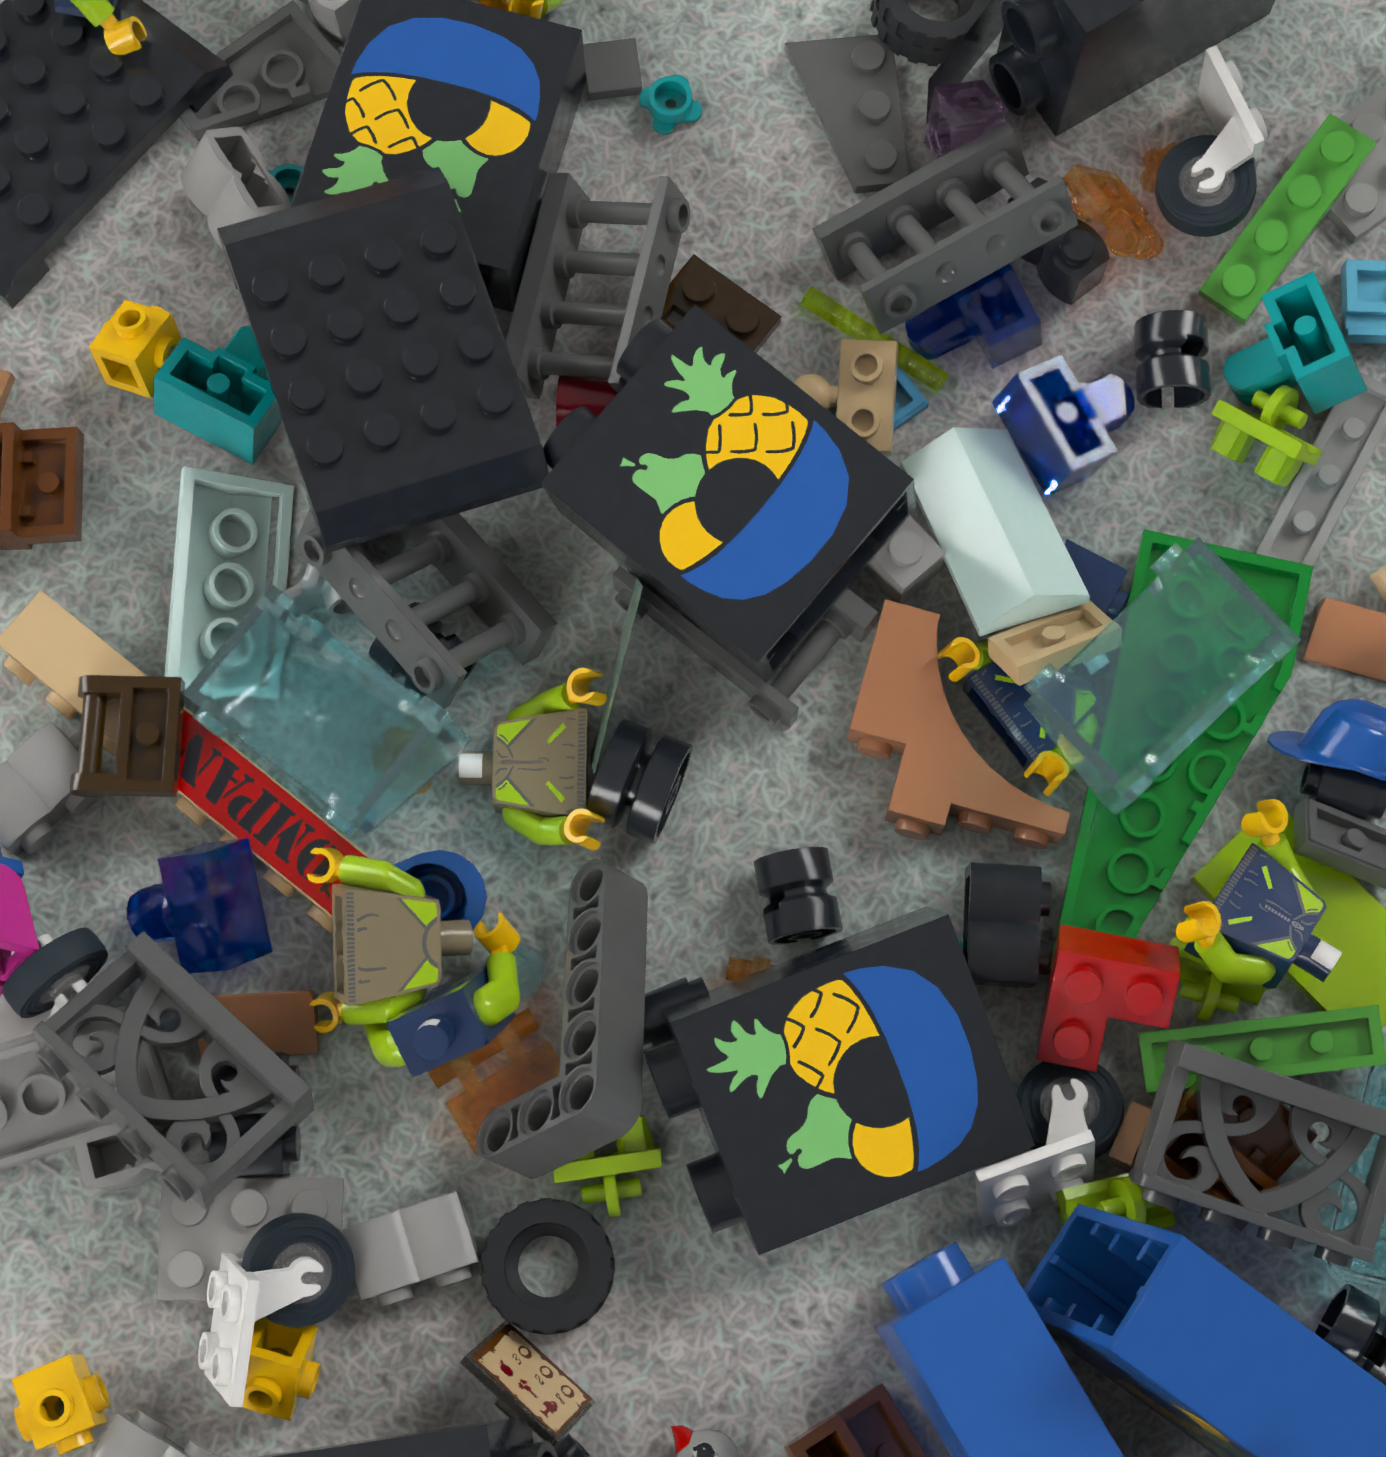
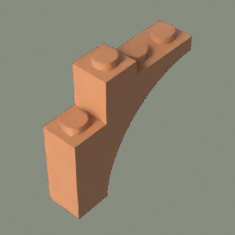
M885 599L846 740L857 743L856 751L871 758L887 760L890 758L891 753L901 755L884 821L895 823L894 831L902 836L916 840H928L930 833L941 835L947 816L951 815L958 817L957 826L968 831L989 834L991 828L995 827L1013 832V841L1026 847L1046 849L1048 842L1058 845L1065 835L1071 812L1041 802L1007 782L974 750L957 724L943 691L938 668L937 632L941 614Z

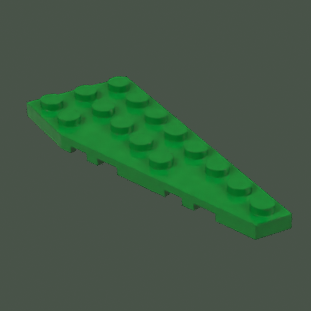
M1143 530L1120 631V646L1117 647L1047 974H1050L1060 924L1135 938L1148 914L1292 675L1313 566Z

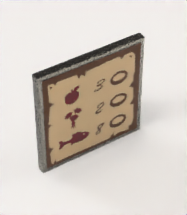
M506 1320L472 1349L460 1362L498 1398L494 1405L508 1418L518 1416L544 1441L550 1442L553 1447L564 1438L596 1402Z

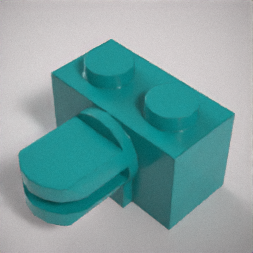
M1314 271L1261 296L1271 319V322L1264 325L1269 338L1229 356L1223 368L1224 378L1231 387L1233 394L1239 402L1246 406H1253L1251 401L1258 390L1272 395L1282 385L1290 387L1299 385L1314 414H1318L1368 390Z
M240 327L223 349L217 347L214 352L183 337L154 376V414L253 465L279 427L281 415L251 327Z

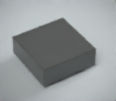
M636 38L583 44L589 101L640 95L642 80Z

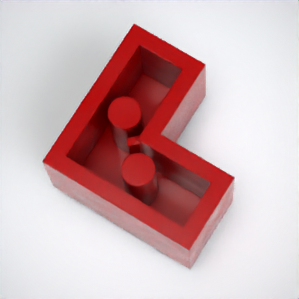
M1060 924L1038 1030L1036 1060L1096 1072L1108 1017L1168 1029L1181 974L1179 947Z

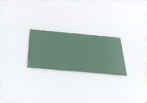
M637 577L606 693L607 700L602 708L590 756L593 773L596 770L643 588Z

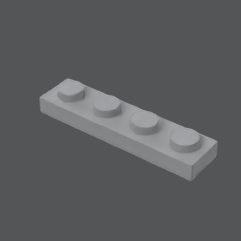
M1360 372L1368 390L1332 407L1312 444L1323 450L1322 455L1315 466L1303 462L1255 552L1256 554L1314 566L1386 429V384Z

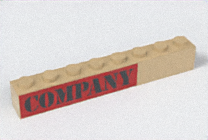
M42 590L38 592L0 635V648L8 655V658L2 665L28 687L35 679L51 690L45 700L70 721L78 713L82 716L83 698L78 697L79 677L85 675L146 676ZM116 698L107 700L103 748L112 756L116 755L120 699ZM184 706L177 792L180 799L174 806L199 827H202L207 820H210L224 832L218 840L223 847L243 863L251 855L268 868L262 878L288 900L295 891L313 905L306 914L333 936L332 884L343 883H341L340 879L333 883L311 882L307 874H320L324 876L329 871L330 863L325 855L311 854L310 851L314 848H333L338 850L343 857L347 855L371 857Z

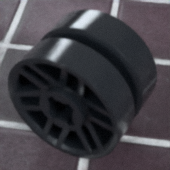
M623 719L618 725L602 759L586 809L605 819L603 825L615 828L620 823L627 808H629L630 812L626 824L627 834L655 844L665 827L684 780L693 745L664 735L650 755L648 750L652 740V729Z

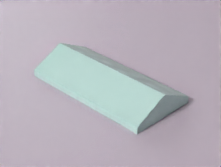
M953 427L902 461L904 472L914 479L915 498L936 543L946 553L944 561L979 637L1089 603L1090 595L1007 429Z
M187 466L182 468L164 677H181L185 682V696L208 702L279 703L285 614L272 608L265 689H258L271 502L272 497H279L272 594L287 590L294 494L293 485Z

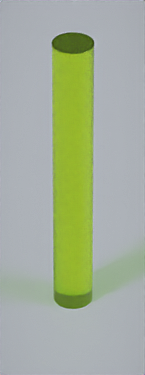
M813 286L808 289L802 298L801 306L854 340L897 341L886 333L880 335L874 325ZM897 341L899 346L898 365L900 368L939 393L949 379L950 374Z

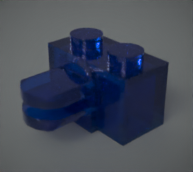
M1010 263L905 322L910 348L916 355L925 360L937 359L977 339L991 368L994 369L1042 345L1041 321Z
M1062 354L1017 373L991 402L1046 498L1091 477L1118 451L1108 433L1118 429L1128 420L1135 409L1134 395L1124 380L1114 374L1102 375L1087 383L1086 381L1078 383Z
M249 838L203 843L158 858L163 883L140 889L128 899L126 907L127 921L134 935L137 937L144 931L155 942L175 940L180 965L189 974L227 971L273 952Z

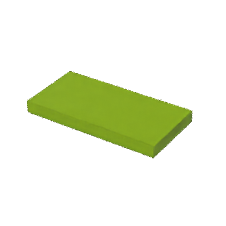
M1288 813V824L1281 833L1287 837L1297 863L1316 894L1325 901L1327 906L1312 934L1338 949L1342 954L1324 982L1293 963L1285 976L1320 1011L1378 1005L1381 1025L1383 1027L1386 1024V909L1353 876L1296 854L1294 852V818ZM1241 830L1190 881L1213 903L1251 843L1258 846L1261 838L1250 837Z

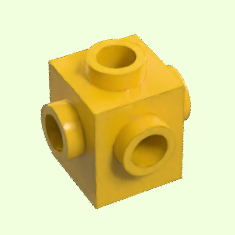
M124 300L113 316L103 325L99 334L89 345V349L106 385L152 399L154 396V376L182 338L171 313L158 306H145Z
M265 1317L255 1321L242 1408L291 1421L300 1398L308 1400L312 1398L320 1375L321 1363L312 1361L318 1326L288 1327L274 1323Z
M69 1354L11 1379L20 1403L19 1406L14 1408L17 1427L26 1442L33 1440L36 1450L56 1446L59 1456L70 1453L93 1443L95 1440L91 1431L108 1424L104 1412L105 1409L110 1407L107 1388L98 1373L91 1375L84 1354ZM61 1399L64 1403L63 1415H61L59 1411V1403Z

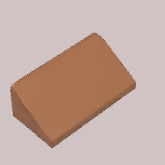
M1323 598L1315 607L1302 660L1386 683V614L1335 599Z
M300 990L213 995L273 1052H283L287 1055L319 1054V1032L313 1027L318 1023V1005L309 1006L311 1001L318 997L314 991ZM203 1038L198 1040L200 1060L209 1046Z

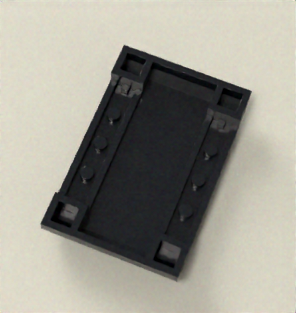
M4 0L0 4V300L12 309L50 270L44 259L188 107L198 112L233 75L230 66L143 0H118L113 12L117 21L131 16L137 17L147 33L146 40L140 42L141 49L125 55L113 54L108 49L104 39V28L101 25L95 27L86 17L56 13L54 0Z
M439 167L217 228L235 287L239 291L326 554L543 488L541 482L549 472L542 443L451 188Z

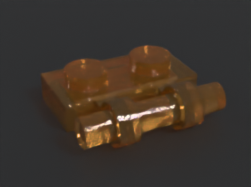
M1076 164L1062 178L1067 189L1072 193L1070 201L1074 211L1089 223L1092 221L1103 223L1108 229L1105 243L1113 254L1124 258L1133 257L1146 261L1155 258L1163 251L1164 240L1146 218L1149 212L1117 173Z
M529 1008L516 1014L515 1018L490 1043L427 1071L437 1089L457 1077L461 1081L465 1091L448 1100L445 1104L476 1156L479 1155L476 1145L478 1131L482 1122L491 1111L559 1076L560 1060L548 1041L528 1053L520 1041L523 1037L540 1028ZM504 1049L512 1063L481 1081L474 1067Z

